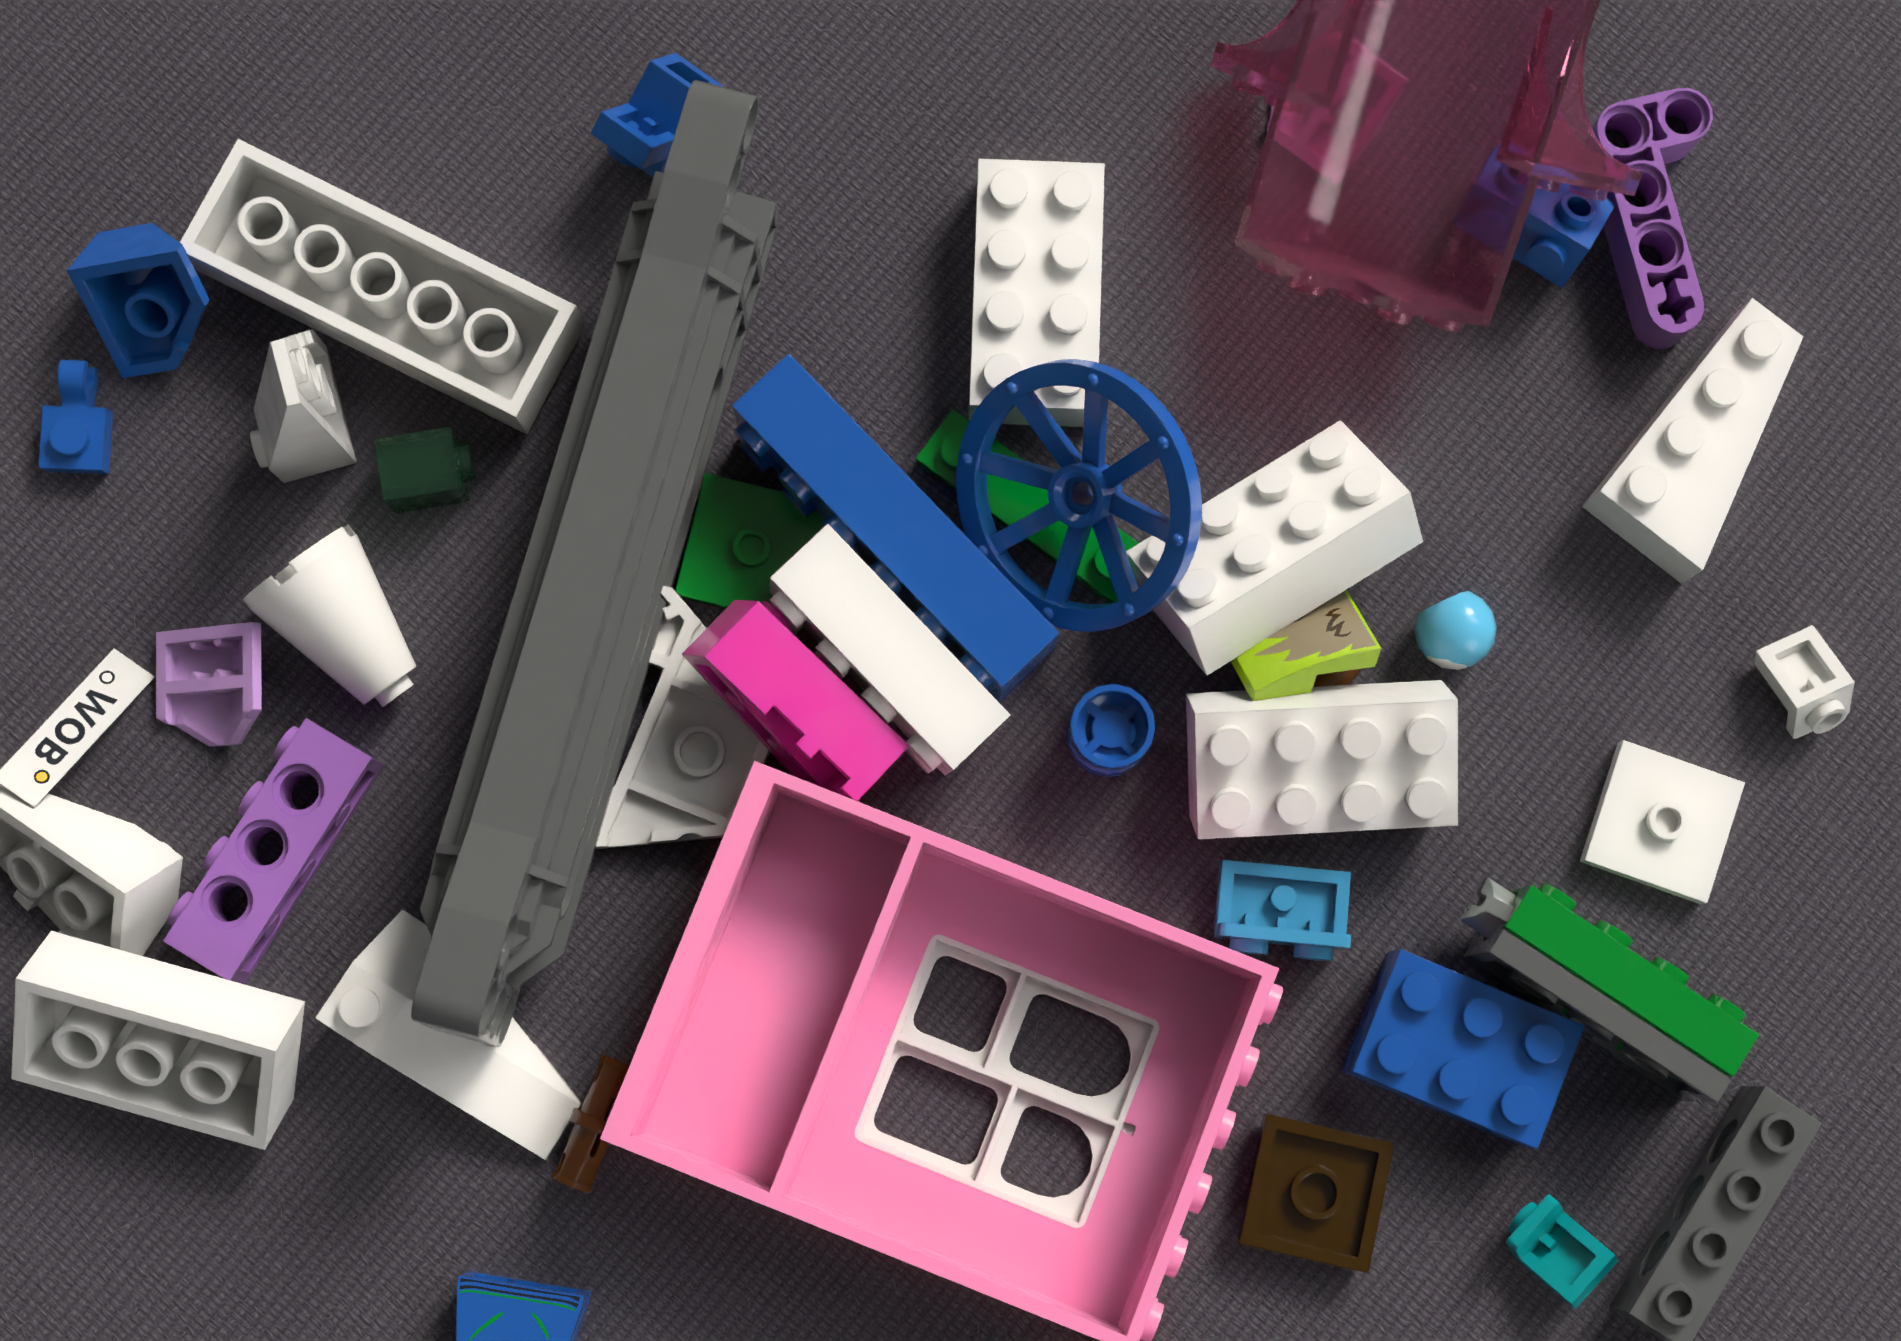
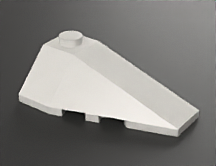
M0 784V866L18 888L13 897L27 911L38 906L60 929L58 933L143 956L178 901L183 857L166 843L157 840L130 822L48 793L33 807Z

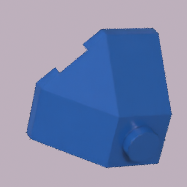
M153 223L98 232L66 271L122 378L176 370L182 363L209 302L208 295L183 244Z

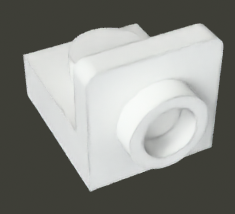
M1813 625L1756 651L1755 665L1787 709L1786 729L1793 739L1802 737L1812 731L1816 734L1825 733L1838 726L1850 712L1855 682Z

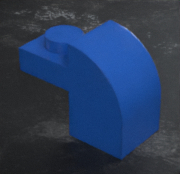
M677 53L650 60L629 102L602 111L590 134L608 145L606 150L615 160L629 167H639L654 177L655 171L664 172L685 99L692 82L698 80L721 87L724 86Z

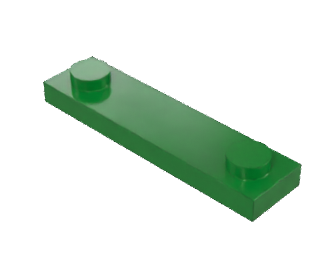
M952 409L916 457V464L956 492L958 455L969 420ZM994 439L990 452L1023 460ZM987 474V492L991 515L995 521L1005 528L1049 503L1048 490ZM1058 521L1027 538L1024 542L1056 564L1068 526ZM1092 527L1076 579L1107 602L1114 603L1118 599ZM1118 528L1125 551L1139 544V542Z

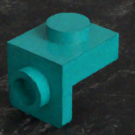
M1550 1194L1538 1205L1535 1202H1530L1523 1207L1514 1217L1508 1229L1511 1236L1507 1239L1506 1244L1514 1258L1574 1310L1618 1262L1616 1255L1567 1215L1560 1202Z

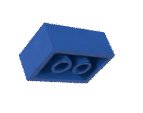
M1398 949L1386 954L1341 1072L1520 1147L1538 1149L1585 1025L1410 952Z

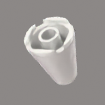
M348 524L344 528L341 527L298 555L289 562L290 565L275 576L276 580L271 575L243 599L254 614L364 705L375 697L380 705L384 707L414 685L406 674L414 669L416 664L360 540Z

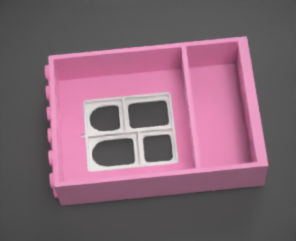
M754 761L600 1139L1097 1340L1152 1341L1164 1309V1304L1159 1303L1158 1298H1156L1164 1275L1175 1278L1187 1249L1188 1240L1179 1235L1188 1211L1199 1214L1211 1185L1212 1176L1203 1173L1212 1148L1223 1150L1235 1121L1236 1113L1227 1109L1235 1086L1238 1087L1239 1085L1246 1087L1255 1069L1260 1050L1250 1045L1257 1026L1262 1025L1263 1022L1270 1024L1278 1008L1283 987L1274 984L1279 968ZM940 957H953L998 975L1006 982L1007 990L987 1043L980 1051L971 1052L925 1034L914 1025V1014L933 966ZM1039 994L1051 996L1104 1017L1120 1028L1128 1040L1131 1057L1128 1072L1117 1087L1106 1094L1092 1097L1075 1094L1013 1068L1010 1064V1053L1033 997ZM906 1055L915 1057L990 1087L996 1092L998 1097L996 1109L979 1153L972 1163L966 1165L957 1163L882 1133L876 1128L874 1124L875 1113L894 1065L900 1057ZM1037 1106L1069 1119L1078 1125L1089 1139L1092 1151L1090 1172L1082 1185L1067 1195L1057 1197L1037 1195L1006 1182L1001 1176V1166L1023 1111L1028 1107Z

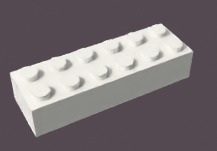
M240 139L236 141L180 241L193 267L197 271L525 434H528L585 327L575 304Z

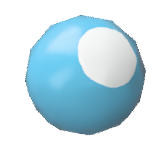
M1465 591L1419 613L1416 616L1414 633L1419 649L1429 661L1441 668L1459 670L1474 666L1487 656L1495 643L1497 626L1493 611L1486 602L1472 592Z

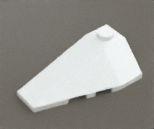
M313 329L270 342L254 406L259 430L250 432L253 451L260 467H269L272 473L283 483L357 463L326 345Z
M402 910L352 962L316 1016V1019L374 1057L544 1160H547L570 1125L571 1121L569 1119L573 1109L581 1108V1101L513 1017L500 1047L436 1031L412 1020L413 998L431 941V935L425 923Z

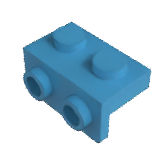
M1221 860L1219 864L1213 938L1229 940V949L1244 954L1268 955V945L1278 944L1294 946L1293 958L1333 961V950L1342 951L1349 949L1351 946V935L1346 934L1351 872Z

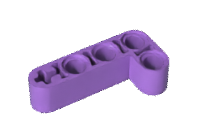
M1676 88L1620 101L1608 106L1585 135L1582 144L1583 157L1592 189L1616 204L1603 227L1632 329L1637 339L1644 345L1654 349H1668L1676 345L1699 323L1704 312L1703 296L1664 165L1686 157L1710 129L1713 120L1712 107L1704 95L1690 88ZM1665 116L1679 118L1685 123L1688 134H1679L1670 129L1665 121ZM1605 130L1621 132L1626 137L1629 148L1614 146L1608 141ZM1622 187H1631L1638 190L1645 199L1646 207H1637L1626 201L1622 194ZM1639 245H1648L1656 249L1662 258V266H1654L1643 260L1639 253ZM1665 282L1668 283V286L1666 288H1664L1663 284ZM1660 306L1665 315H1660L1658 311ZM1674 313L1677 317V320L1674 322L1672 316L1667 314Z

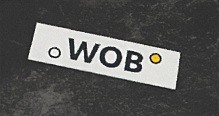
M113 649L0 769V784L35 807L155 676L116 649Z

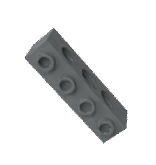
M1741 1086L1610 1304V1307L1662 1341H1693L1822 1122L1766 1086Z

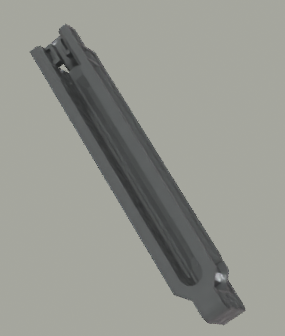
M694 80L685 99L664 172L655 171L647 200L633 202L437 844L430 877L420 906L421 914L431 935V941L415 990L411 1018L413 1021L436 1031L500 1047L508 1032L521 985L565 955L649 668L651 653L654 650L663 620L664 612L662 608H665L668 603L661 594L663 586L671 588L673 586L779 223L776 202L736 191L756 124L759 98L756 95Z

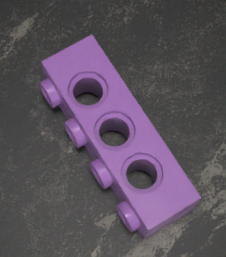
M305 718L300 728L296 726L291 727L281 738L273 755V758L278 761L264 783L257 781L248 790L238 809V813L243 816L229 838L222 836L212 846L203 863V869L207 871L206 875L194 893L188 891L177 901L167 919V924L172 928L163 942L226 980L246 984L384 766V764ZM313 776L319 786L318 797L310 807L297 810L292 801L293 788L301 779ZM277 831L283 840L282 854L274 863L264 866L257 856L258 843L267 833ZM241 886L248 898L246 911L240 918L229 921L222 911L223 898L230 889Z

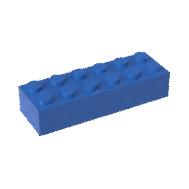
M787 354L732 405L738 425L733 431L741 441L738 447L747 459L762 473L771 467L779 475L777 477L784 486L781 492L805 518L816 511L824 519L822 525L825 527L829 524L999 703L1054 653L1060 633L790 354Z

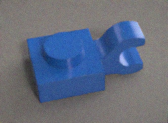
M60 360L58 387L62 406L43 405L39 468L46 472L109 474L113 412L107 408L95 407L98 369L96 367H88L87 361Z

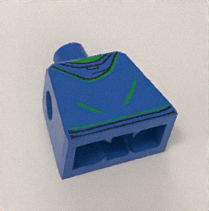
M468 1271L460 1275L457 1282L456 1341H576L592 1291Z

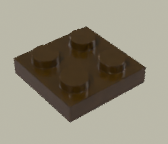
M1263 1113L1237 1242L1369 1273L1395 1143Z

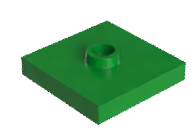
M705 473L675 592L681 599L726 609L734 600L759 601L760 603L766 601L772 605L770 599L773 597L770 593V577L822 529L824 519L816 511L805 518L781 491Z

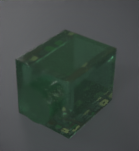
M451 427L374 439L383 501L395 514L470 501L467 482L477 481L473 450L470 443L461 445V440Z

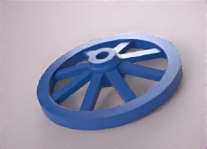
M1062 359L1045 362L1021 370L998 384L982 400L967 425L959 450L956 470L958 509L965 535L1053 626L1082 632L1116 628L1144 616L1158 607L1180 584L1194 557L1200 535L1202 498L1197 467L1185 436L1173 416L1160 400L1137 380L1122 371L1094 361ZM1049 386H1072L1085 389L1082 456L1035 394V391ZM1108 399L1127 412L1149 438V441L1111 466L1105 463ZM1015 406L1061 468L1059 470L990 452L997 431ZM1159 459L1166 476L1169 491L1170 518L1122 493L1123 482ZM987 474L1048 490L1049 503L997 532L988 501ZM1113 515L1166 543L1157 566L1140 588L1137 586ZM1061 521L1068 526L1048 590H1046L1025 574L1007 550L1050 525ZM1092 527L1118 599L1114 603L1095 605L1068 600Z

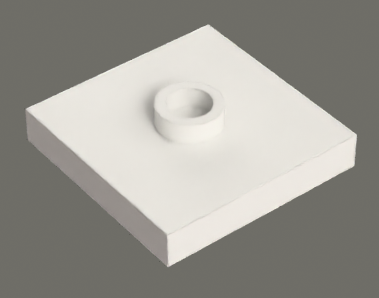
M1622 740L1617 744L1580 862L1695 903L1705 904L1708 902L1745 782Z

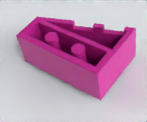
M734 600L682 653L683 657L790 775L858 801L910 745L838 678L816 653L808 649L789 631L791 626L778 609L766 601L760 603L759 601Z

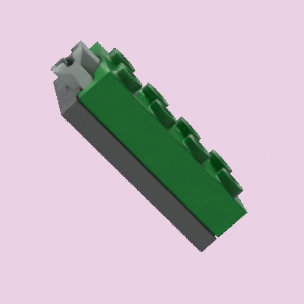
M1486 876L1476 893L1479 897L1476 905L1468 906L1459 919L1481 934L1476 936L1465 953L1464 958L1535 1005L1585 1025L1582 1036L1679 1100L1696 1101L1697 1098L1702 1102H1718L1732 1080L1729 1077H1734L1760 1035L1742 1023L1746 1014L1740 1008L1715 994H1710L1709 998L1705 999L1685 986L1690 979L1685 972L1658 957H1654L1650 963L1629 949L1633 940L1617 927L1602 920H1598L1595 926L1573 912L1577 903L1557 888L1542 883L1539 889L1529 885L1508 891Z

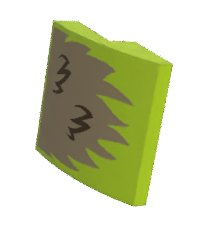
M1345 590L1282 630L1256 644L1233 659L1231 663L1251 700L1257 701L1311 693L1316 676L1319 674L1375 667L1381 647L1348 591Z

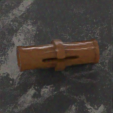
M603 1054L600 1056V1063L581 1109H573L569 1120L575 1124L557 1168L551 1178L562 1184L588 1193L592 1191V1184L609 1145V1142L601 1140L600 1137L630 1064Z

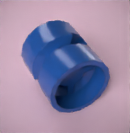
M1117 684L1098 686L1084 694L1073 710L1066 732L1068 751L1076 764L1089 774L1105 778L1120 776L1134 768L1152 744L1155 732L1153 711L1145 698L1132 688Z

